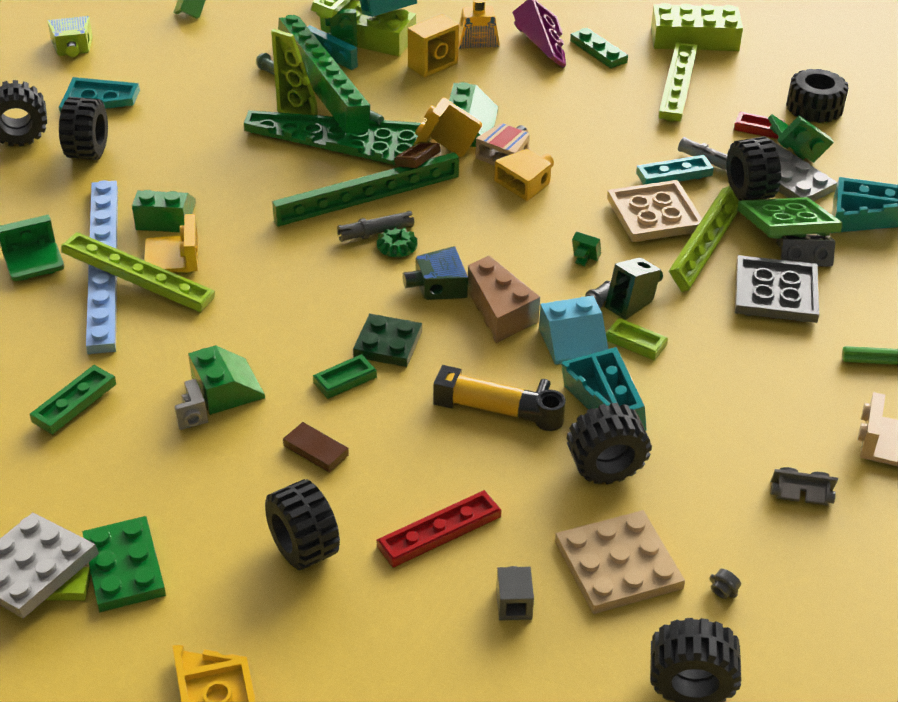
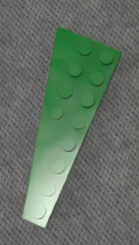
M248 110L244 120V131L395 165L394 158L414 146L413 144L418 137L415 132L421 123L384 120L379 125L369 119L368 132L345 133L333 116Z

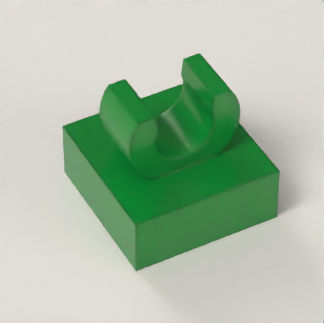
M577 231L572 238L574 256L577 257L575 264L585 267L589 259L598 261L602 253L600 239Z

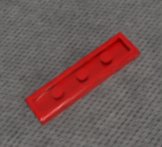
M483 490L376 539L377 548L392 568L500 518L502 510L489 494Z

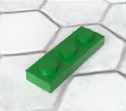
M582 28L570 34V41L610 69L628 63V54L591 29Z
M96 365L91 366L29 414L31 422L53 435L116 385L115 376Z

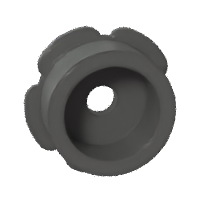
M723 568L719 569L715 575L711 574L709 578L712 583L711 590L717 596L723 599L728 597L736 598L738 596L737 593L741 586V581L736 575Z

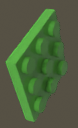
M808 197L738 201L737 210L770 238L779 239L783 235L806 237L807 234L828 236L830 233L841 232L842 222Z

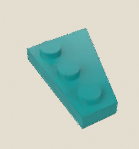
M73 77L59 105V111L61 113L64 102L68 97L100 99L105 109L133 106L140 92L139 83Z

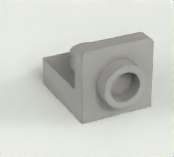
M196 379L184 381L186 394L181 395L183 403L174 407L180 430L208 423L205 401Z

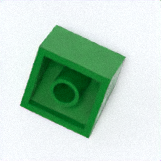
M137 190L132 203L135 229L142 231L180 232V225H184L185 215L193 213L196 199L189 193L176 191Z
M217 345L188 353L191 377L196 379L209 415L265 398V393L246 358Z

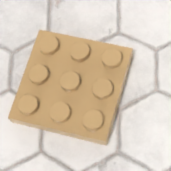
M678 180L607 191V199L631 242L692 234L702 220Z
M644 510L556 533L555 542L593 614L684 589L685 579Z

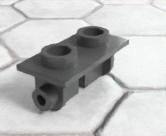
M783 467L775 469L770 480L772 482L770 494L776 495V499L799 502L800 491H805V503L827 506L828 503L834 504L836 492L833 489L838 482V478L830 477L825 472H812L808 474L798 472L795 468Z

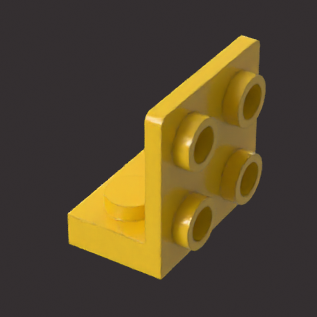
M195 214L185 215L184 225H180V236L146 238L144 261L172 273L198 271V232Z

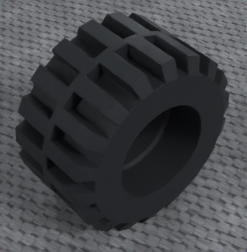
M801 70L791 77L786 102L787 109L794 116H801L810 122L823 123L837 120L844 111L849 89L848 82L839 74L828 70Z
M13 80V83L4 81L2 86H0V143L8 142V146L19 144V147L27 142L30 145L34 143V138L38 140L41 137V132L44 133L46 130L47 111L41 92L38 93L35 86L30 88L27 82L23 81L22 84H19L18 80ZM17 108L26 111L28 114L22 118L15 119L7 117L3 113L9 109Z
M68 97L64 102L59 118V140L64 155L67 158L100 159L106 147L108 137V118L102 100Z
M766 137L734 141L730 145V149H728L726 172L729 185L738 201L762 200L775 197L781 184V164L774 144Z
M611 403L609 406L602 404L596 409L591 408L587 410L585 415H580L576 418L577 422L571 424L569 428L571 432L567 433V445L580 475L584 476L585 480L589 482L594 481V484H601L603 482L613 484L614 481L620 482L628 476H633L638 469L644 467V461L649 460L651 455L649 451L652 450V445L639 416L634 409H630L625 404L621 406L618 403Z
M303 479L266 496L265 513L269 530L279 551L294 568L303 570L335 555L339 551L340 537L334 513L327 499L314 483L308 479Z
M685 618L682 621L678 619L671 621L670 625L664 624L659 628V632L653 634L651 641L650 682L657 694H662L664 699L675 702H725L726 698H732L736 694V690L740 689L742 680L739 639L736 635H733V631L729 627H723V624L717 621L710 622L709 619Z

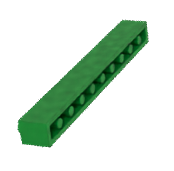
M287 15L286 17L279 18L278 30L294 35L313 91L345 133L368 132L371 106L300 17Z

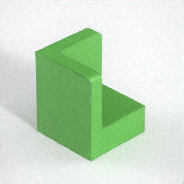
M177 0L173 13L179 14L184 12L197 19L201 15L206 0Z

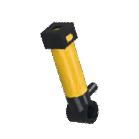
M447 365L441 366L433 383V405L453 409L456 403L533 421L540 429L545 431H555L562 427L566 399L561 392L549 390L551 383L547 379H541L536 392L464 376L462 375V369Z

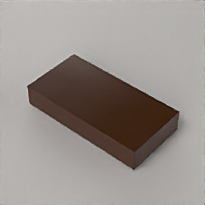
M418 142L394 158L395 167L417 168L441 152L440 144Z
M304 422L300 423L283 438L284 447L329 473L349 456L348 447Z

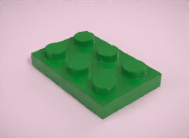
M147 516L82 531L83 538L94 543L99 552L89 562L99 613L166 596Z

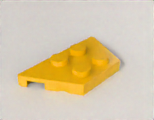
M183 645L172 646L181 702H256L246 656L222 655L217 651L204 649L202 654L185 651Z

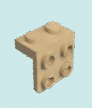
M873 392L870 404L864 403L861 420H864L865 423L861 422L857 439L862 441L860 458L898 466V420L882 417L885 394Z

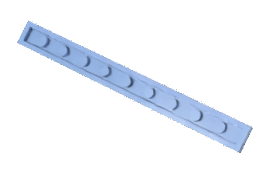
M103 180L91 183L90 238L117 249V181ZM89 265L86 329L87 354L116 352L117 276Z

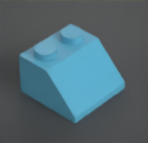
M594 296L540 304L539 331L555 365L608 349L603 315Z

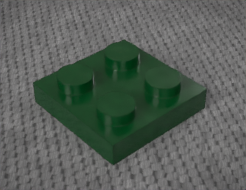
M369 313L353 348V357L362 354L367 360L408 367L422 333V323Z

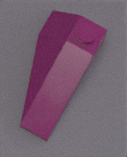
M526 0L512 12L515 19L514 25L520 32L526 34L551 60L564 68L566 66L565 52L561 48L564 42L559 38L563 33L557 16L537 0Z

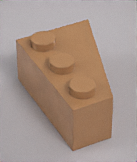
M487 256L468 265V292L478 311L482 312L486 326L490 327L495 343L539 322L540 296L491 256Z

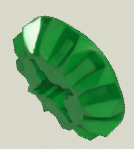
M395 227L394 230L385 229L384 233L378 234L376 246L384 255L404 257L417 249L418 238L415 237L414 232H407L406 228L399 230Z

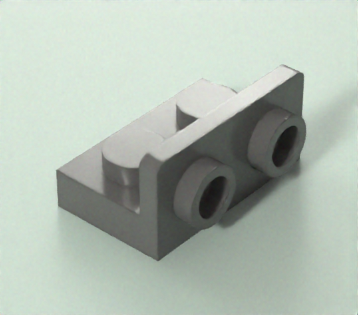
M807 234L806 237L783 235L782 238L777 239L776 244L781 248L780 260L818 264V266H833L836 241L829 235Z

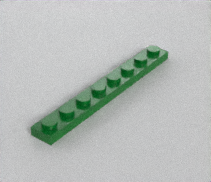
M453 152L431 158L417 168L397 167L272 201L274 223L279 227L459 177V156Z

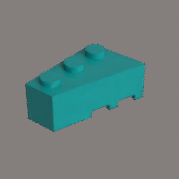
M839 177L833 198L832 215L842 222L841 232L898 227V185Z
M617 347L561 362L564 387L588 410L591 408L596 409L602 404H606V406H609L611 403H618L619 406L625 404L630 409L636 411L645 431H647L645 405Z

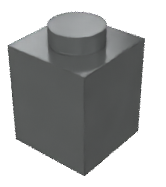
M497 567L496 592L499 620H532L534 593L531 567Z

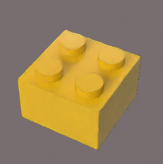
M441 14L408 27L409 68L421 76L427 77L458 63V23Z

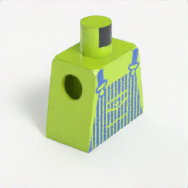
M89 16L47 20L51 42L57 55L76 57L78 54L90 51L93 36Z

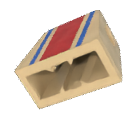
M504 123L493 127L476 138V159L495 166V161L525 149L529 150L530 135L528 129L523 125L515 128Z

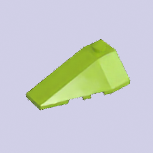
M277 29L271 30L277 112L318 115L317 101L294 35Z

